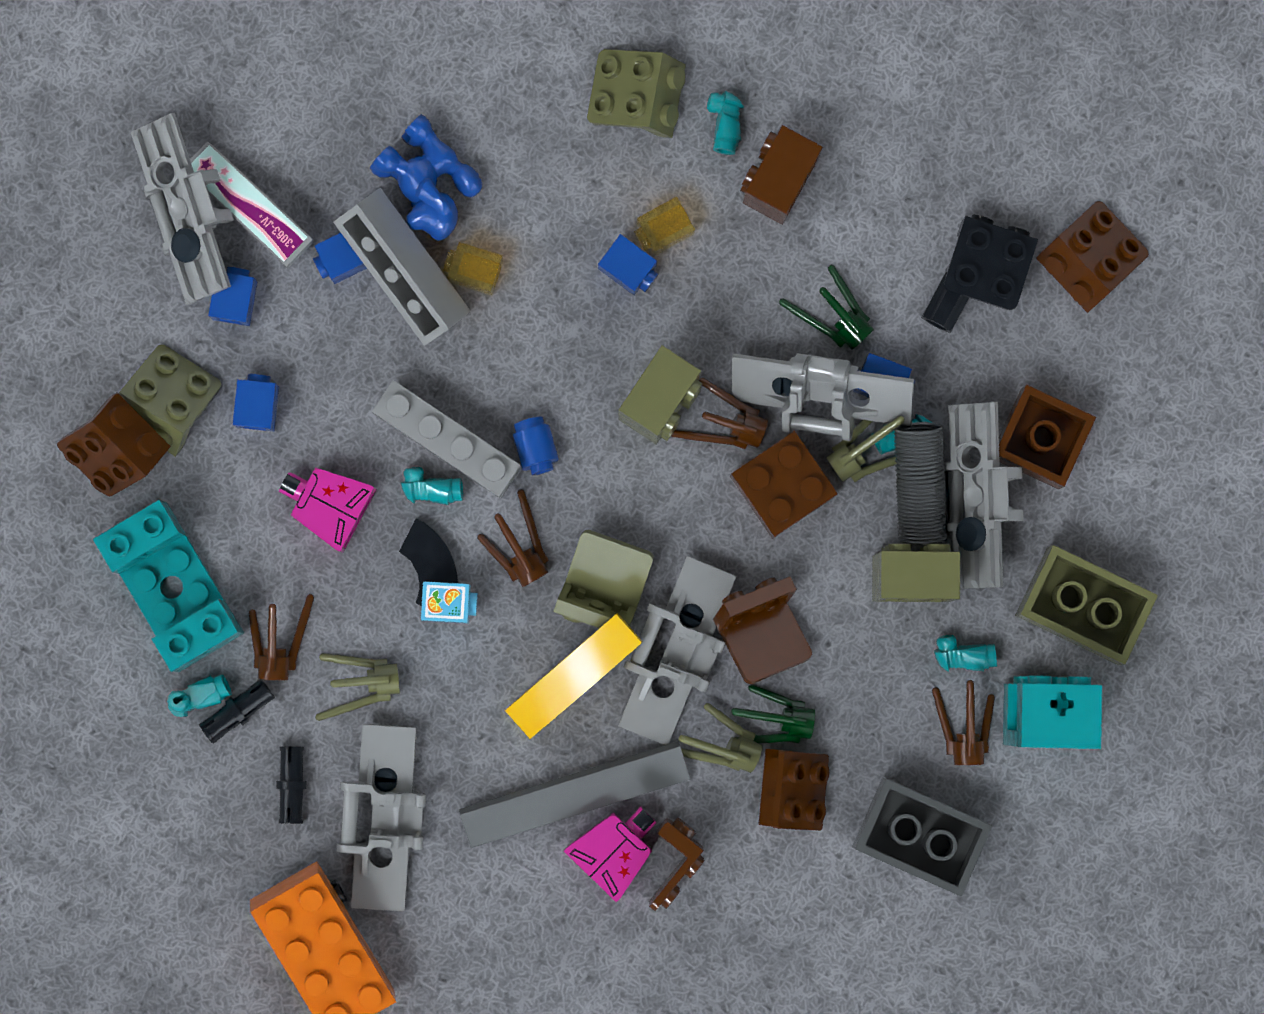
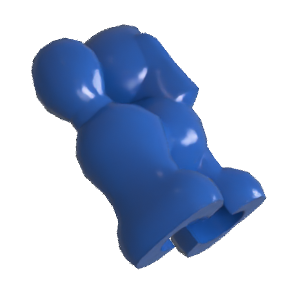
M421 114L407 127L401 138L407 145L421 147L423 155L406 161L393 147L388 146L373 161L370 170L379 178L393 177L398 181L402 194L411 201V206L413 207L406 216V223L410 229H422L430 234L433 239L440 241L447 238L454 231L458 221V209L455 201L448 194L438 191L436 188L437 178L443 174L451 175L458 191L470 198L480 192L482 181L479 174L471 166L458 161L455 151L440 141L434 133L430 121Z

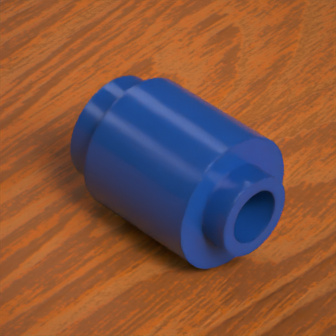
M533 417L514 424L516 433L513 434V439L522 470H530L532 475H540L554 469L553 463L557 462L559 458L550 426L544 423L543 417Z

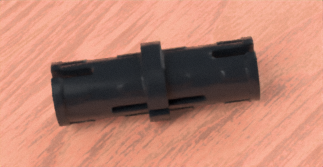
M259 679L236 698L230 697L227 699L225 706L201 722L199 726L206 737L214 744L240 723L243 726L249 722L248 717L275 699V696L270 693L271 691L265 682Z
M280 746V781H276V789H280L279 823L302 824L303 789H306L307 781H303L304 747Z

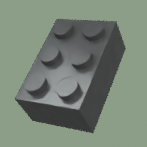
M882 777L852 848L962 897L992 829V825Z

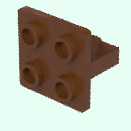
M765 749L759 825L771 826L777 829L822 830L823 820L826 815V785L830 773L828 754Z

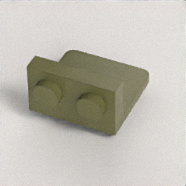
M602 50L597 59L587 114L588 121L595 125L642 128L659 137L673 138L674 127L679 117L678 105L681 89L685 84L686 64L663 52Z
M158 345L121 389L119 394L171 446L167 452L176 457L185 445L190 427L217 395L221 388V382L218 378L166 345Z
M584 530L579 538L566 581L553 612L562 615L568 621L575 623L583 622L598 629L618 613L631 626L654 560L653 554L648 550L592 530Z

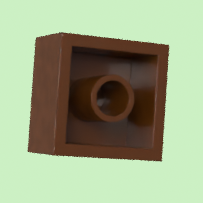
M783 125L778 134L771 131L760 150L761 153L758 158L763 160L760 167L752 165L742 183L743 186L740 191L745 193L743 204L783 225L815 167L823 147Z
M1025 385L1021 388L999 435V462L1009 467H1022V473L1056 489H1061L1066 485L1096 417L1029 385Z
M795 431L730 475V478L772 539L838 495Z

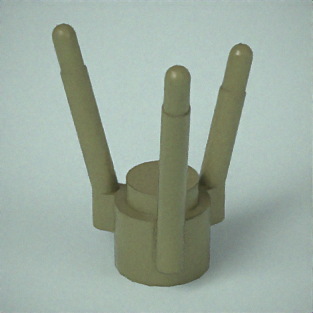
M899 416L858 446H855L854 443L850 445L873 422L862 420L854 428L851 441L842 440L832 447L834 452L826 458L842 482L850 477L854 482H857L866 475L897 464L895 462L896 457H892L861 468L860 466L866 463L861 453L901 425L905 420L904 417Z
M324 653L319 656L321 661L374 668L367 670L366 677L332 680L330 682L331 687L368 685L369 693H377L318 713L315 716L318 721L376 702L391 701L390 694H400L397 663L388 664L387 658L373 660Z
M706 703L704 709L739 735V738L731 737L726 748L696 738L680 735V742L717 754L713 755L681 748L683 757L727 766L737 771L742 769L749 773L753 772L762 752V745L753 741L755 733L742 728L720 710Z

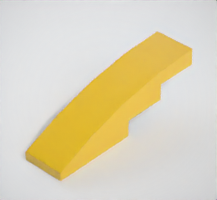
M616 613L513 702L505 712L531 739L643 641L623 618Z

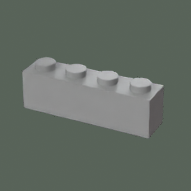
M381 188L374 191L333 222L424 346L449 330L471 312Z
M394 380L372 410L375 416L499 499L503 497L522 469L520 464Z

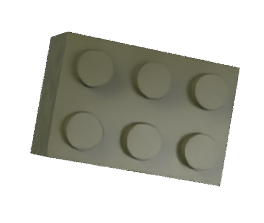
M661 345L619 408L618 420L656 445L661 438L668 441L680 423L681 415L678 412L683 406L689 410L701 392L703 384L699 381L701 370Z
M888 544V546L881 548V552L872 556V602H951L960 599V552H950L949 544H927V546L920 548V551H911V544Z
M1052 545L1047 547L1015 616L1112 663L1125 665L1158 595Z

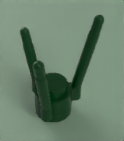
M829 265L828 271L852 311L849 310L847 312L825 287H821L819 292L841 317L834 324L839 330L838 332L786 299H780L779 304L830 337L839 347L846 343L853 350L874 330L868 323L870 318L862 311L834 265Z
M752 684L748 686L750 692L787 706L790 709L784 708L782 715L733 708L731 710L734 716L781 723L780 731L787 732L755 735L753 741L759 744L774 742L799 744L800 738L811 739L813 734L815 709L805 708L804 701L792 700Z

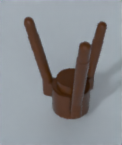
M700 378L699 381L703 383V387L744 413V415L737 413L734 420L709 412H703L702 417L706 420L731 428L730 435L735 437L675 430L671 437L734 445L742 449H746L747 445L758 448L768 420L758 417L760 410L747 406L707 379Z
M520 489L517 494L535 554L531 548L525 551L522 550L508 524H506L504 518L499 513L494 518L516 555L511 558L514 566L483 534H479L477 539L507 571L511 580L515 581L518 579L521 586L525 587L548 573L544 564L549 559L543 551L525 491Z
M312 594L306 597L288 656H286V649L276 648V605H269L268 648H263V651L256 611L253 609L249 610L250 630L254 649V668H258V679L288 680L289 670H296L298 651L314 601Z
M972 680L967 681L966 733H957V741H955L940 690L934 687L932 693L946 740V755H954V765L984 764V753H989L988 738L995 696L993 694L988 695L981 734L975 733L974 682Z

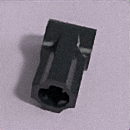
M948 266L921 318L930 325L951 333L969 298L949 292L944 288Z

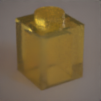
M677 197L638 217L637 225L639 228L634 231L642 249L646 251L650 248L654 256L695 234V228Z
M459 242L456 251L449 250L443 271L449 273L448 280L450 283L493 296L504 259L503 255Z

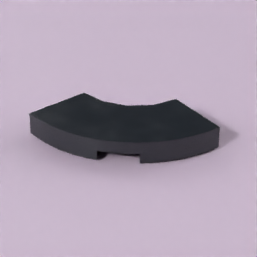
M416 518L399 552L411 561L418 573L420 589L416 604L422 606L423 582L458 583V575L455 562L445 542L431 527Z

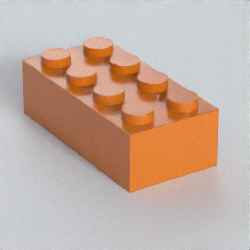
M317 861L250 899V913L312 1014H377L396 1003L393 986Z

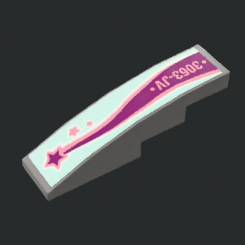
M208 141L190 159L194 172L217 169L220 181L206 185L209 195L224 209H230L232 217L266 247L286 268H289L313 244L314 240Z

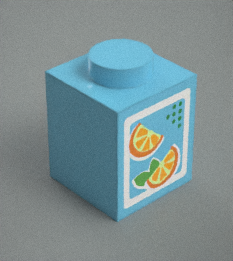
M423 582L421 620L469 623V615L476 616L478 593H471L470 584Z

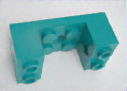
M157 500L93 539L110 570L113 573L120 574L156 635L152 638V641L171 672H181L244 634V631L168 503ZM176 576L182 581L183 590L178 597L170 599L163 594L162 584L166 578Z
M1013 676V684H1004L1003 745L1029 748L1101 749L1102 685H1091L1092 677ZM1051 700L1053 701V706H1052V708H1051V706H1050Z

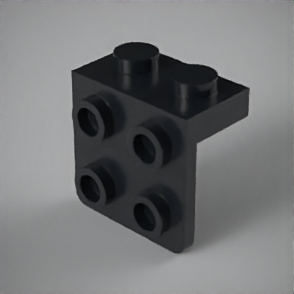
M975 214L972 217L965 216L957 233L958 240L944 280V288L949 292L1005 310L1015 309L1023 290L1038 239L1030 237V232L1018 227L1008 226V229L993 225L994 221L984 216Z

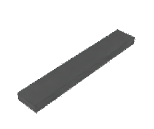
M679 741L461 808L459 813L470 847L473 848L690 780Z

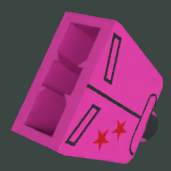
M315 468L308 481L289 472L283 480L279 492L297 501L291 513L293 518L331 547L344 553L377 489L369 484Z
M641 807L625 823L613 812L568 845L564 852L617 902L651 854L652 849L642 838L657 822Z

